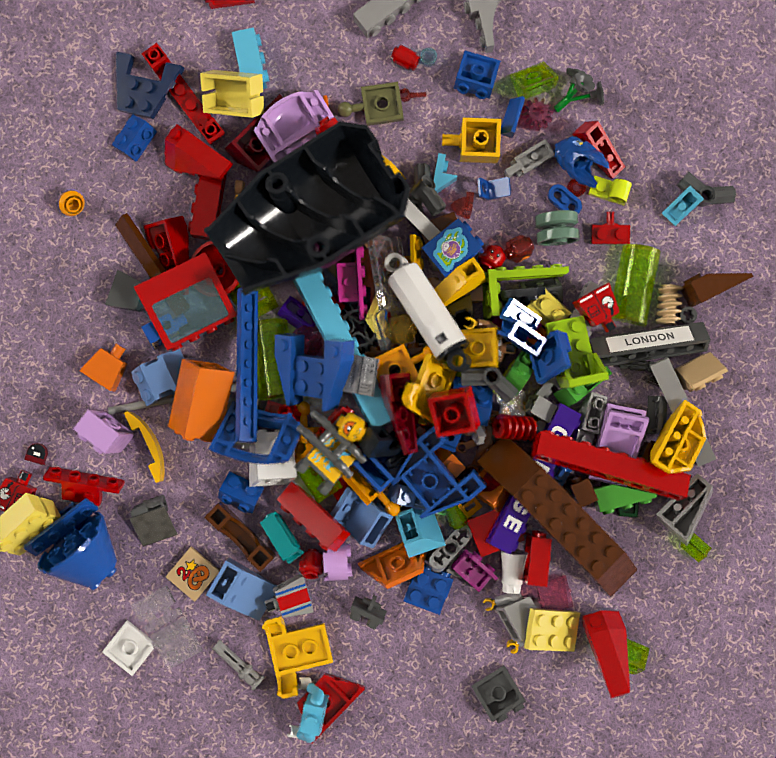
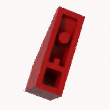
M599 121L584 122L572 133L574 137L580 138L583 142L588 141L597 151L604 154L605 159L609 162V169L602 165H596L610 179H613L625 168Z

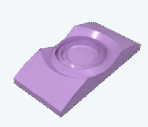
M609 409L602 424L597 447H607L611 452H624L629 455L628 457L636 458L649 418ZM588 475L590 480L626 487L623 484Z

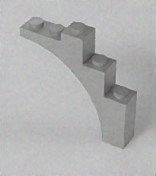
M466 0L463 3L465 14H469L470 19H475L476 29L480 30V47L484 48L485 54L493 52V18L500 0Z

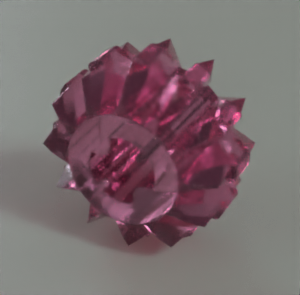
M537 97L534 98L533 102L528 100L526 102L527 106L522 108L524 113L521 114V119H525L524 125L531 124L530 130L534 126H536L537 131H540L541 126L547 128L548 123H551L553 119L551 117L553 110L549 109L551 104H544V98L540 102ZM536 111L540 113L538 117L535 116Z
M301 326L292 332V334L305 335L304 354L317 355L320 352V348L323 345L319 341H321L322 337H318V331H314L313 326Z

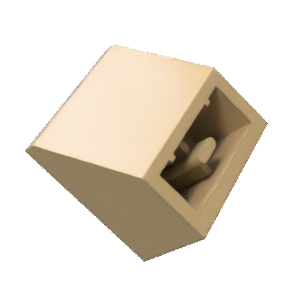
M711 352L704 353L674 369L683 390H688L689 392L703 389L706 387L705 383L716 382L723 378L722 374L728 372L727 368Z

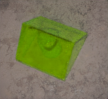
M545 62L509 75L517 96H523L525 100L554 89L559 80V76Z

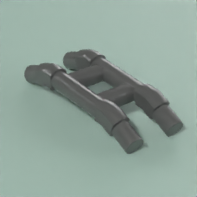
M313 410L310 416L326 430L319 438L302 424L296 428V431L329 459L347 479L351 478L353 472L339 458L342 453L347 449L361 464L367 458L354 444L340 436L338 429L326 417ZM331 436L341 443L333 452L324 445Z

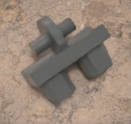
M373 595L372 599L366 597L361 599L355 596L350 608V619L360 621L361 616L368 618L366 625L375 630L379 624H383L387 611L381 608V604L375 602L377 599L375 595Z

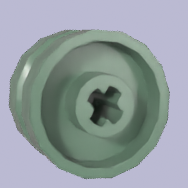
M559 210L537 215L535 217V226L541 230L536 234L537 244L540 246H555L579 241V230L573 227L578 223V213L572 210Z

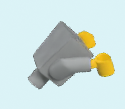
M510 593L497 596L494 600L486 598L483 603L489 601L492 606L485 610L491 611L497 605L495 609L512 638L508 640L506 647L510 645L516 646L511 650V653H517L518 647H523L525 644L530 608L542 609L545 607L544 602L539 597L532 601L529 596Z

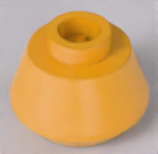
M67 191L59 197V208L67 216H76L84 209V198L77 191Z

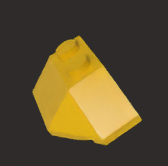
M683 400L666 421L650 451L651 463L667 474L690 471L706 440L704 424L701 418L702 411L687 400Z

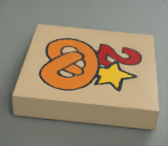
M191 546L166 575V578L195 602L215 579L220 570Z

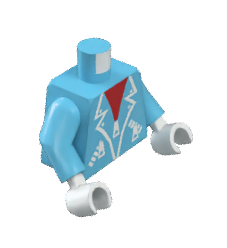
M299 677L301 684H298L299 690L306 689L309 694L304 704L300 726L289 725L291 733L287 734V736L311 743L322 732L329 695L324 694L323 690L313 684L310 677Z

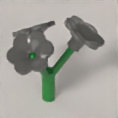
M567 68L566 74L572 76L570 80L571 85L567 95L554 106V109L559 113L570 102L586 98H597L599 104L603 105L604 92L601 82L596 83L595 91H591L595 88L591 75L579 69ZM582 89L585 92H589V94L573 97L578 91H581Z

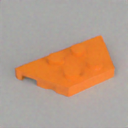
M402 542L359 562L358 566L363 572L386 589H389L424 572L426 552L409 558Z

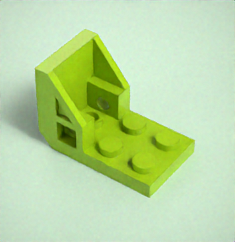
M584 315L545 323L547 336L554 330L567 333L572 349L568 352L571 367L556 376L560 388H572L609 379L608 371L598 354L592 353Z

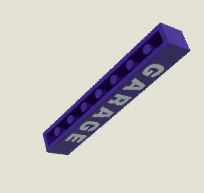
M562 403L556 404V411L551 421L546 423L543 430L552 431L554 435L560 437H571L573 431L577 430L581 423L579 419L582 414ZM534 459L553 478L555 473L553 470L556 465ZM509 495L485 542L510 555L511 552L517 549L519 545L518 539L521 534L525 533L528 527L527 521L532 516Z

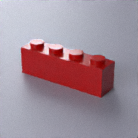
M227 173L221 180L198 175L199 182L195 185L194 189L196 200L192 203L191 207L193 218L188 224V232H190L193 238L210 240L204 229L209 227L220 215Z
M292 481L277 498L282 504L280 508L287 514L291 513L294 516L293 520L298 525H304L307 528L305 532L312 538L316 537L320 541L318 544L326 551L330 549L336 552L351 534L304 489Z

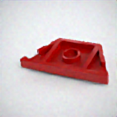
M324 673L317 680L315 685L323 690L324 694L329 695L321 734L365 690L363 685ZM306 692L297 702L301 714H303L304 704L309 692Z

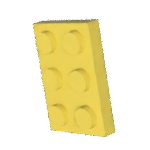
M530 608L524 648L528 650L574 652L580 613L567 610Z

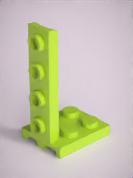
M552 264L549 268H544L543 265H534L532 269H525V266L513 267V270H506V267L488 269L487 272H484L486 282L482 284L484 320L491 321L499 317L502 312V303L498 299L500 283L497 281L562 277L569 272V266L562 267V264Z

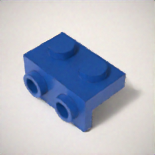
M133 114L127 120L121 132L116 136L112 146L128 155L134 161H137L156 135L157 130L148 122Z
M229 471L219 489L218 498L224 504L234 505L240 511L252 514L264 487H249V480Z

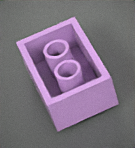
M87 410L73 428L77 432V437L85 442L89 441L93 444L92 448L100 454L122 452L135 435L118 420L109 415V413L98 410Z

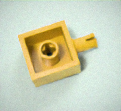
M463 118L459 135L442 133V146H459L460 162L498 163L500 158L501 119Z

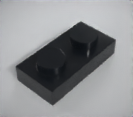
M545 287L501 291V298H514L517 301H521V297H527V300L539 299L538 295L545 294Z

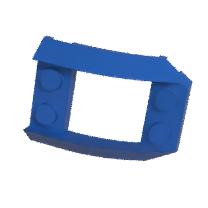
M233 401L209 450L248 463L276 464L289 462L301 437V434L296 431V428L301 423L297 422L292 413L289 412L288 414H276L257 409V426L277 429L280 432L269 455L243 451L234 448L236 443V401Z

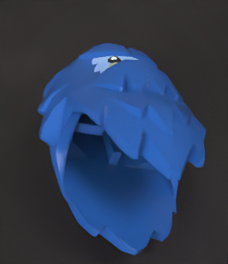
M572 136L555 144L554 153L558 164L579 184L592 188L596 187L597 182L592 176L590 169L593 162L609 169V162L605 159L604 154L597 151L588 141L583 142L580 138Z

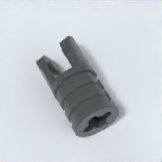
M162 494L149 500H144L143 503L134 506L130 513L131 518L165 507L166 511H168L165 496Z

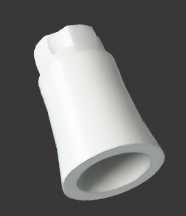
M501 550L502 592L520 594L528 552L515 550L509 555Z

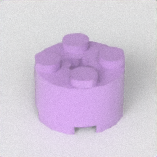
M346 540L336 552L330 549L323 551L324 573H328V576H324V582L348 580V577H352L351 563H347V557H351L350 544H346Z

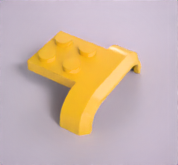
M426 354L415 383L406 384L401 397L404 406L434 424L427 399L434 392L450 390L457 371L452 370L444 362L439 363L434 355Z
M282 616L267 619L263 624L262 629L265 630L277 679V695L281 698L298 696L299 687L296 671L333 663L325 623L288 632Z

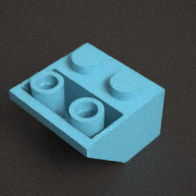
M411 508L395 516L409 558L446 545L435 514L421 519L419 516L423 510Z

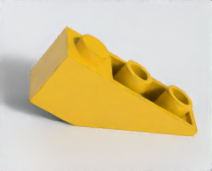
M472 257L456 267L434 290L446 307L485 283L484 271L476 259Z

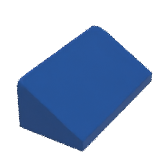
M521 96L509 100L501 126V135L510 138L514 136L525 97Z

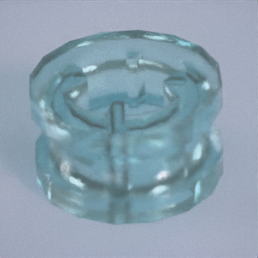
M430 47L423 49L420 54L421 63L426 67L433 66L437 61L436 51ZM425 54H432V60H425Z

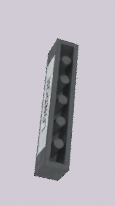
M704 322L673 325L589 339L592 353L598 354L604 366L707 352L711 340Z

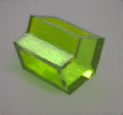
M693 533L688 546L683 542L680 545L698 563L706 558L708 552L712 549L695 533Z

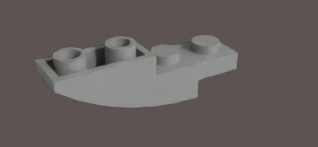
M589 392L578 413L582 414L579 419L581 423L571 435L574 441L593 443L594 435L600 432L608 397Z

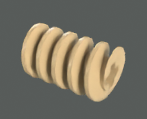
M672 284L660 285L663 288L658 289V293L662 295L658 296L657 300L662 303L657 304V308L660 311L656 312V315L661 318L656 319L655 323L677 325L675 321L681 320V318L675 315L682 311L676 308V306L682 305V302L677 301V298L683 297L677 291L683 290V287Z

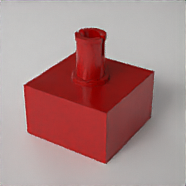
M471 386L434 392L427 399L437 438L474 432L481 424Z

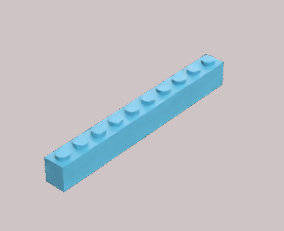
M318 272L294 279L293 282L323 340L337 338L355 340L354 355L365 357L358 350L359 344L357 339L351 337L349 333L350 327L348 322L342 320L339 305L333 303L331 299L333 295L328 286L325 287L323 284L324 278L322 273ZM375 384L374 397L351 393L369 427H385L392 423L381 397V390L377 384Z

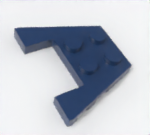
M116 52L117 110L154 119L164 104L168 91L175 86L176 78L179 74L183 73L184 67L166 62L161 81L130 75L135 57L131 54Z

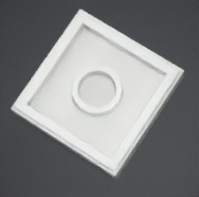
M127 620L102 653L133 676L157 646V643Z

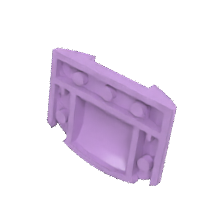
M313 90V92L300 91L288 95L273 104L262 115L254 132L275 163L316 137L315 128L319 126L318 122L326 116L329 118L334 116L318 90Z

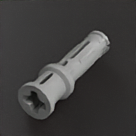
M222 640L212 648L239 674L240 680L243 679L251 686L252 691L265 678L253 670L251 664L247 665Z

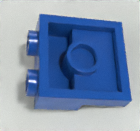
M464 51L454 89H457L461 94L471 93L475 94L479 99H490L501 60Z
M559 330L550 332L545 337L547 342L538 357L530 355L538 384L543 385L571 367L568 352L572 349L565 332ZM537 341V342H536L532 347H530V348H532L533 350H536V348H537L538 344L540 343V341Z
M425 563L424 572L411 578L403 601L440 615L454 579L450 577V573L444 570L441 572L432 571L429 565Z

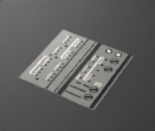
M354 355V361L343 392L374 397L379 359Z

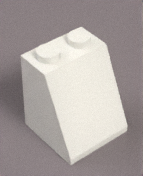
M265 429L257 430V442L250 443V452L269 455L280 430H275V432H267ZM295 451L289 462L276 464L249 463V487L287 485L296 479L297 472L294 468L296 465Z

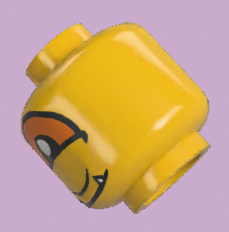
M348 413L346 416L341 415L336 423L338 434L350 442L360 441L367 429L365 421L353 413Z

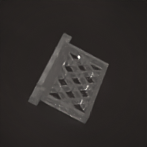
M379 235L368 242L378 308L381 311L393 312L395 316L402 315L407 312L388 284V279L392 273L384 265L386 257L391 253H397L404 257L401 237L389 238ZM400 260L394 263V269L398 268Z

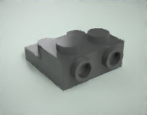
M505 666L500 667L471 686L492 722L497 721L499 724L508 718L507 713L512 710L516 713L525 707L523 703L526 700Z

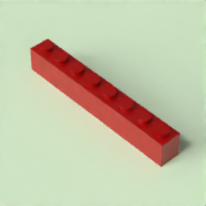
M549 430L540 431L534 438L531 458L678 501L688 496L690 474L684 472L667 474L654 464L647 462L644 458L628 457L627 453L611 452L607 447L591 446L590 442L586 441L577 442L570 436L560 437L554 435V432Z

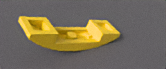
M131 411L124 412L131 430L140 429L155 461L148 465L155 482L164 481V458L155 434L137 414Z

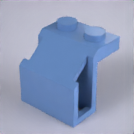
M180 349L157 356L158 359L143 363L131 371L133 381L137 384L141 398L146 406L153 405L160 399L175 394L182 358L184 359Z
M348 486L330 513L351 533L359 544L370 548L375 547L394 517L385 512V507L379 502L376 505L373 502L366 505L354 490Z

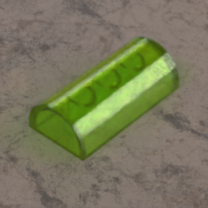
M625 244L622 246L613 291L620 313L611 317L612 320L643 327L647 326L661 254L659 249L641 244Z
M270 318L258 320L257 393L259 401L285 397L275 358V335L290 333L288 320Z

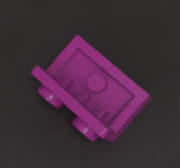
M465 549L450 567L474 589L480 592L491 578L496 581L498 577L494 574L495 569L488 563L484 565L480 562L483 559L475 551L470 553Z

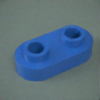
M553 185L548 191V200L559 210H569L568 205H573L575 207L573 211H576L578 214L582 210L580 199L563 185ZM558 192L560 198H555L554 193Z

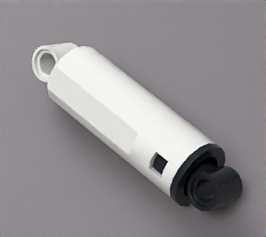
M389 254L384 264L386 269L392 273L388 279V284L439 363L447 361L448 366L452 370L458 372L467 371L471 366V358L467 353H464V350L468 347L469 342L417 263H408V260L400 254ZM400 260V265L394 269V263ZM459 356H462L463 363L461 366L458 367L456 365V359Z

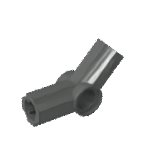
M426 163L417 164L414 167V185L411 187L410 192L415 199L422 201L432 216H436L446 208V204L435 191L436 186L431 179L430 166Z
M690 172L677 184L683 191L692 186L701 196L702 193L706 194L708 200L700 202L698 204L700 207L735 202L736 189H734V186H706Z
M469 368L467 371L461 372V386H489L507 404L519 392L496 368ZM492 371L496 374L495 382H489L486 379L487 372Z

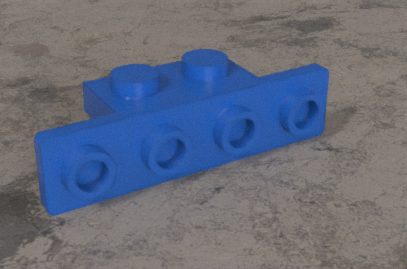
M87 498L77 505L71 502L59 512L61 517L24 545V549L38 556L98 510L97 505Z

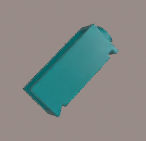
M276 511L269 513L260 522L283 561L286 560L290 564L305 553L299 548L301 546L279 513Z

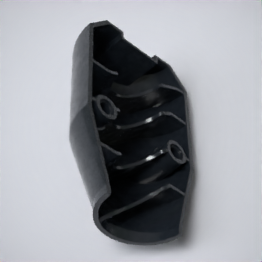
M339 121L259 172L209 227L204 229V232L233 272L242 288L241 292L245 296L253 291L322 272L404 220L411 190L410 186L400 172L394 174L392 168L384 164L378 140L367 125Z

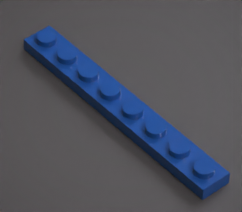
M242 288L237 289L235 442L253 444L257 442L258 291H253L245 296L241 292Z

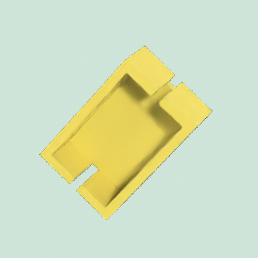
M221 70L200 73L201 91L216 88V91L202 95L203 113L250 118L264 114L263 96H260V93L263 92L262 74Z
M25 493L0 516V552L19 556L25 553L24 545L61 517L54 502L42 497L39 499L38 496Z

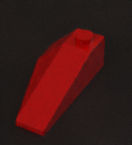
M178 124L170 130L165 138V165L176 173L182 174L184 172L193 176L198 174L206 178L221 180L233 165L225 157Z

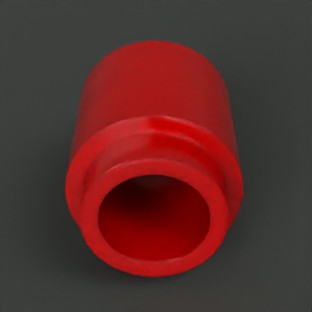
M403 45L396 46L391 55L393 63L407 70L411 69L414 71L420 61V56L417 55V52Z

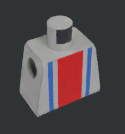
M301 573L273 588L275 598L264 601L267 612L279 609L282 618L314 612L304 577Z

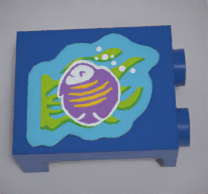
M459 218L422 247L445 278L456 267L468 261L479 252L481 254L484 252L482 248L484 243L478 236L474 237L470 233L472 229L466 221L462 223Z

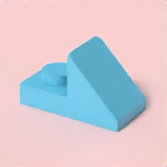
M438 153L434 175L435 191L437 193L454 183L458 177L457 175L446 174L449 161H445L446 154Z
M689 186L662 214L676 226L704 198L692 186Z

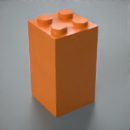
M182 358L168 427L174 430L175 434L183 436L184 440L194 441L195 439H200L204 442H212L226 415L235 372L218 363Z

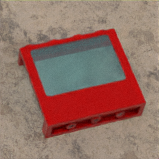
M206 253L134 286L167 350L171 349L172 352L183 347L181 343L187 340L190 343L200 338L199 334L205 331L207 334L216 331V326L221 323L228 325L234 322V317L237 316Z

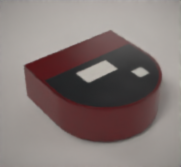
M40 443L32 444L27 449L24 460L45 465L48 456L46 446Z

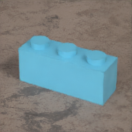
M254 27L232 32L240 72L262 74L263 89H266V82L270 80L268 71L264 70L262 65L266 61L264 53L259 50V46L262 45L260 34L255 33Z

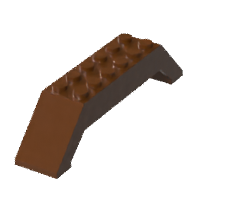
M498 439L476 461L576 560L610 597L637 571V568L626 552L542 466L511 439Z

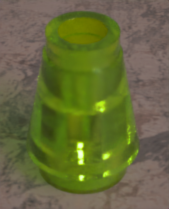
M458 505L445 509L449 526L453 527L454 530L460 529L467 524V517Z

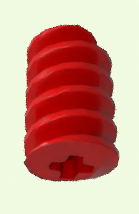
M499 414L492 423V434L498 439L508 438L524 441L528 439L531 441L537 433L536 421L531 416Z

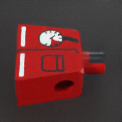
M606 283L572 302L578 312L584 315L586 322L591 327L601 324L606 333L616 328L611 317L620 313L610 283Z
M21 470L17 479L9 477L3 481L0 486V510L5 512L25 493L35 495L37 488L28 484L32 473Z

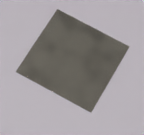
M165 507L130 518L143 547L178 535Z

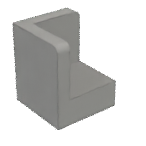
M532 395L529 397L522 413L527 416H536L549 423L557 406L540 395Z

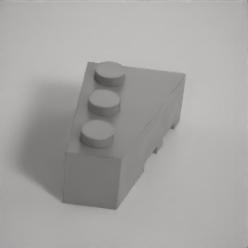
M697 473L690 480L687 498L679 501L671 499L656 514L657 520L686 546H688L710 500L713 486Z

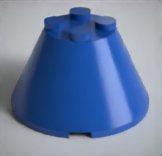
M94 512L95 515L89 516L56 541L48 553L44 551L37 565L38 570L43 574L75 583L91 590L96 589L106 577H111L117 570L115 568L117 558L105 518L101 512Z

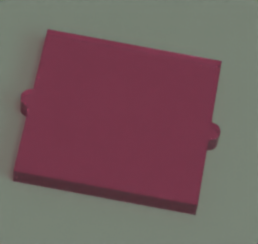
M566 575L548 580L547 587L536 586L539 598L538 603H540L541 609L565 610L574 606Z

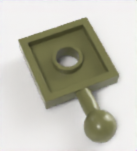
M398 82L361 87L363 103L351 105L348 102H342L338 106V113L342 117H348L352 112L364 111L367 126L404 121ZM385 100L388 105L385 108H380L377 106V102Z

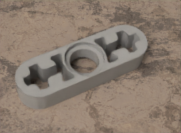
M461 525L457 527L445 540L446 545L452 544L455 546L456 551L454 553H448L445 550V546H442L430 556L429 567L432 571H443L470 542L472 533L468 526ZM466 532V538L463 537L458 543L456 540L459 538L460 533ZM443 554L445 557L442 559L441 565H434L435 560H439Z

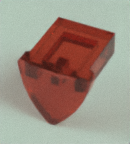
M466 192L465 197L459 198L451 204L453 211L460 217L470 219L474 192Z

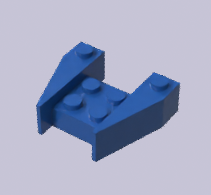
M292 333L276 334L275 358L286 405L300 404L303 401V396L322 398V411L324 412L337 409L354 361L355 340L339 338L324 340L323 357L304 354L305 335Z
M434 426L418 439V452L409 454L392 482L394 486L402 479L426 507L419 516L421 519L467 502L487 486V483L475 469L459 482L434 453L449 439L447 436L437 438Z

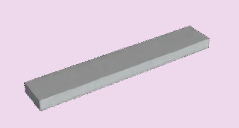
M668 357L649 365L673 414L683 400L689 402ZM707 438L695 460L698 467L716 460Z

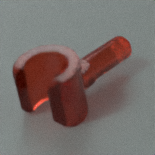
M406 88L400 90L401 94H408L407 97H401L403 102H408L414 97H426V92L414 93L409 92Z

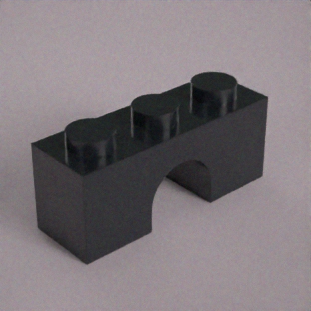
M383 426L368 427L361 440L357 443L367 458L404 455L395 430L393 429L388 433Z

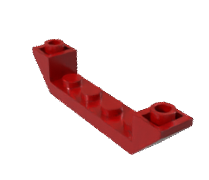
M155 43L141 54L161 80L166 62H171L160 46ZM179 74L175 80V86L173 89L170 88L169 92L209 144H212L224 135L225 132L209 113H203V104Z

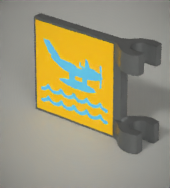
M333 436L324 443L332 452L341 444ZM315 446L294 466L302 474L311 466L325 480L317 487V490L325 496L343 475ZM347 449L339 457L348 468L357 460Z

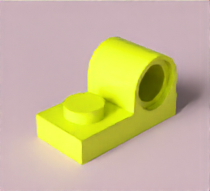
M594 175L597 185L595 188L590 187L588 195L623 206L626 204L632 186L631 182L624 179L611 181Z

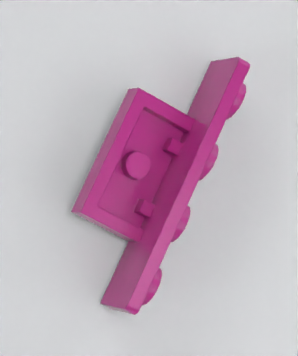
M363 246L355 250V262L336 263L339 303L358 302L359 321H363L365 319L364 316L368 314L367 304L363 302V297H366V285H362V277H365V266H361V258H364Z

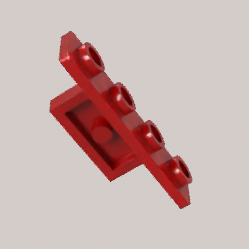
M49 467L43 475V480L61 483L62 500L80 503L87 498L97 506H100L102 502V491L119 494L125 484V480L115 477H105L77 470L61 469L60 467Z

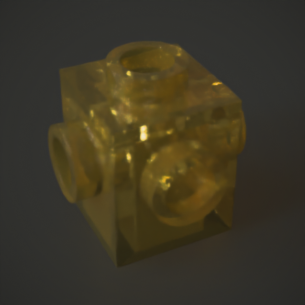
M402 314L400 316L388 317L384 334L393 344L414 342L417 327L409 315Z

